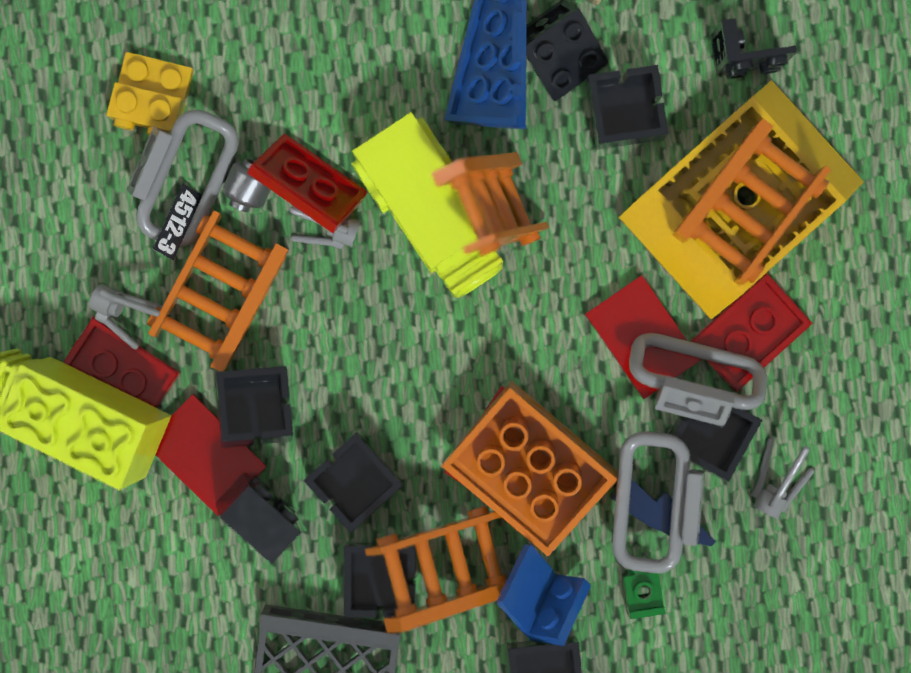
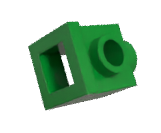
M629 569V573L621 574L627 615L630 619L666 614L659 573L640 572ZM643 585L650 588V593L645 598L638 596V589Z

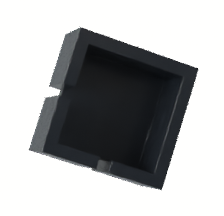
M658 65L627 69L623 76V83L619 84L618 82L621 78L620 70L588 75L585 83L596 150L665 139L668 135L664 103H658L663 96Z
M287 366L216 372L222 448L253 445L254 438H260V444L292 441L293 426L291 405L288 404L290 394Z
M732 408L724 427L686 417L684 421L677 419L669 434L677 436L686 444L690 454V463L721 480L729 482L763 420L746 410ZM663 447V448H665V449L671 451L672 453H674V451H672L671 449L666 448V447Z
M358 432L332 454L338 459L335 463L330 458L326 459L303 480L324 504L331 498L337 502L329 510L350 533L404 485L402 480Z
M243 473L216 502L218 516L272 564L301 533L297 525L299 518L294 514L296 511L284 499L280 498L276 501L272 498L273 494L269 491L270 487L257 475H254L251 479L247 474Z
M346 543L344 546V617H376L378 606H384L383 617L396 615L395 608L398 606L384 554L366 555L365 549L377 546V543ZM415 545L398 549V554L411 603L416 604V581H409V578H415L416 549Z
M576 636L568 637L564 646L537 641L507 643L510 673H582L579 641Z

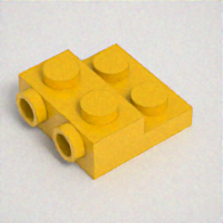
M126 52L118 83H114L106 116L114 120L113 126L121 129L134 131V127L139 126L147 128V134L150 135L153 126L170 134L175 121L184 112L194 69Z

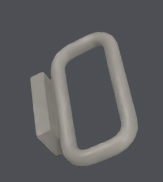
M197 109L186 111L180 115L175 121L170 134L153 126L126 189L132 196L141 199L136 214L138 227L143 234L153 240H157L162 228L151 222L150 214L187 128L197 123L215 130L224 136L225 144L179 248L189 246L200 236L196 233L197 227L205 214L209 216L239 144L237 132L232 124L211 113Z
M658 333L642 334L634 340L631 346L629 368L634 378L644 385L660 389L656 399V410L724 427L732 408L750 410L757 408L764 402L767 387L766 371L758 361L751 357ZM647 347H657L744 369L753 376L752 394L743 396L652 373L643 366L645 349Z
M647 431L636 432L629 436L622 444L619 454L612 547L617 561L627 569L648 573H666L679 563L683 552V545L697 546L699 541L705 470L690 469L689 450L686 444L677 436ZM644 445L666 447L674 451L676 455L669 548L667 555L662 559L634 557L626 549L633 456L635 450Z

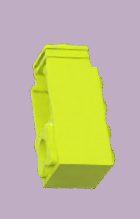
M410 112L352 151L355 157V161L351 163L354 167L353 169L382 213L390 211L431 274L434 272L438 274L453 298H460L468 294L503 269L504 261L499 257L497 251L485 256H480L479 251L465 254L463 247L478 241L457 190L452 189L451 185L437 187L431 173L451 164L452 161L422 117L416 120L412 112Z
M18 348L0 352V432L118 490H122L146 478L172 415L55 358L47 357L33 360L32 355L28 353L21 354L22 350Z

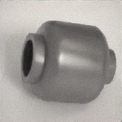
M245 158L243 162H236L232 165L223 187L224 194L231 199L229 204L243 212H249L250 208L263 207L270 193L269 188L247 174L251 164L255 161L249 158Z

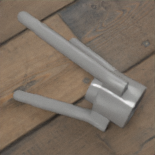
M296 207L289 209L290 213L317 223ZM351 213L334 233L327 232V235L333 238L292 235L291 240L294 242L332 246L342 250L343 245L352 247L361 221L353 219L354 214Z
M104 284L98 285L89 301V308L97 312L95 320L105 324L129 346L137 349L139 347L138 343L112 321L110 317H118L125 306L158 317L160 311L155 309V307L162 308L163 305L125 294Z
M768 438L757 483L751 496L757 498L753 507L778 519L781 512H786L791 501L814 474V469L809 468L788 494L786 493L787 488L810 451L808 446H804L779 488L768 484L767 488L764 489L774 439Z

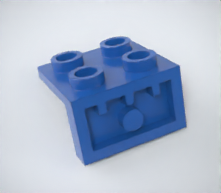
M525 544L501 590L497 604L529 640L564 646L591 585L585 578L556 574L533 545Z

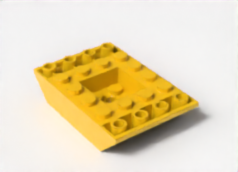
M771 80L618 218L711 320L745 293L846 202L864 181ZM763 118L774 126L768 134L772 138V144L813 175L825 165L831 171L825 177L829 184L816 199L813 196L809 198L763 259L761 264L765 268L753 283L747 281L739 286L734 281L741 273L740 269L699 238L694 240L690 237L686 242L682 243L672 234L755 124ZM753 153L746 163L751 167L749 171L792 203L805 188L803 184L763 154L758 156ZM732 181L725 190L730 195L728 199L772 231L784 214L756 193V198L752 205L741 204L737 198V192L740 187L745 185L741 182L737 184ZM711 209L703 219L708 223L707 227L749 259L753 257L762 245L760 240L720 210L715 212Z

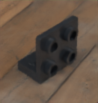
M560 0L526 25V58L553 101L559 100L587 80L588 75L595 74L609 63L581 11L567 0Z
M736 18L721 20L711 34L716 75L726 74L727 79L747 76V71L760 69L761 74L781 71V66L787 65L788 61L797 53L796 46L741 53L740 49H744L745 44L742 28H737Z

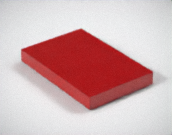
M285 133L251 164L247 174L331 233H334L361 204L368 193L361 186Z
M766 273L692 338L690 342L751 357L764 368L813 323ZM706 360L735 393L753 378L744 369Z
M641 275L584 315L641 398L645 399L658 389L640 383L630 371L629 358L634 340L646 333H658L686 340V338ZM647 347L644 353L643 366L652 373L676 378L698 363L700 358L657 347Z
M95 316L92 317L63 361V363L155 408L160 406L181 374L141 346L133 349L109 327L95 320Z
M194 394L171 416L156 452V456L217 516L216 502L243 473L252 479L254 475L259 476L267 467L248 446L222 448L219 418Z

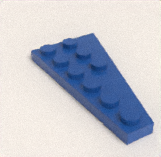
M474 0L444 118L445 121L458 125L526 130L527 0Z

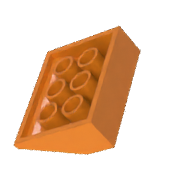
M512 380L441 465V467L546 556H549L618 480L617 470Z

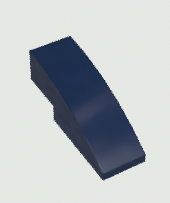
M632 479L629 513L648 526L670 536L673 499L664 491H661L652 499ZM617 488L609 495L614 502H616ZM700 526L697 544L712 546L716 540Z

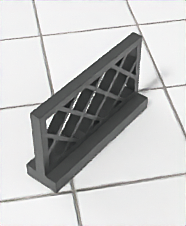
M265 604L260 617V634L254 673H262L272 663L275 664L281 673H289L279 658L291 649L304 662V664L291 673H301L307 668L311 673H320L313 663L326 654L329 655L338 667L332 673H350L348 668L361 659L372 673H384L387 670L388 673H395L401 632L387 633L383 621L344 617L342 615ZM268 632L282 634L289 645L275 654L266 643ZM292 636H298V638L294 640ZM307 638L316 639L323 648L322 651L311 659L306 656L298 645ZM326 641H332L333 643L328 645ZM341 643L351 644L358 653L345 664L341 662L333 651ZM360 646H366L367 648L363 650ZM376 648L391 650L390 661L379 669L367 656ZM266 653L269 659L264 662V656Z

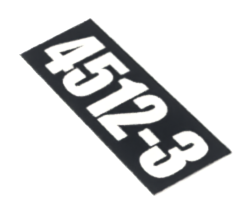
M182 183L153 250L174 260L202 198V194Z

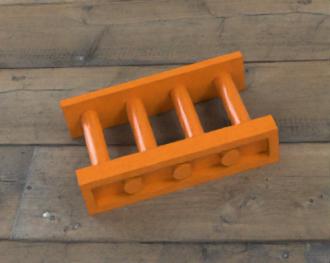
M763 118L755 124L672 234L682 243L686 242L690 237L694 240L699 238L740 269L741 273L734 281L739 286L747 281L753 283L765 268L761 264L763 259L809 198L813 196L816 199L829 184L825 177L831 171L825 165L813 175L772 144V138L768 134L774 126ZM753 153L758 156L763 154L805 186L793 203L749 171L751 167L746 163ZM732 181L737 184L743 183L784 214L772 231L728 199L730 195L725 190ZM711 209L715 212L720 210L762 242V245L751 259L747 258L707 227L708 223L703 219Z
M518 152L461 158L431 173L437 187L451 185L452 189L457 190L478 241L463 247L465 254L479 251L480 256H485L501 248L500 246L519 241L522 246H526L541 239L539 232L550 228L547 222L531 225L511 178L514 175L512 170L523 165Z
M213 211L211 216L205 214L199 223L196 233L200 237L162 308L155 307V309L160 311V315L158 317L150 315L147 325L151 327L148 334L153 337H158L161 330L164 329L210 353L209 357L214 359L210 367L222 372L227 370L289 250L277 243L273 249L268 247L263 249L219 226L218 223L222 215ZM212 237L258 261V266L262 267L256 280L253 278L247 280L202 256L210 238ZM194 268L241 291V296L246 298L241 310L234 308L232 311L186 287L185 285ZM181 299L225 322V327L230 329L225 340L218 339L215 341L169 317L177 300Z
M487 506L467 511V518L398 539L397 534L376 539L377 546L365 549L367 556L384 554L398 606L395 608L396 615L384 618L387 633L405 632L498 600L507 579L505 573L501 574L487 522L500 518L495 511L488 512ZM471 526L475 527L488 578H485L486 585L477 587L476 583L471 581L458 533L459 530ZM445 535L458 588L455 589L456 595L447 597L446 593L441 591L428 542L430 539ZM415 545L428 598L425 599L426 605L417 608L415 603H411L398 554V549Z

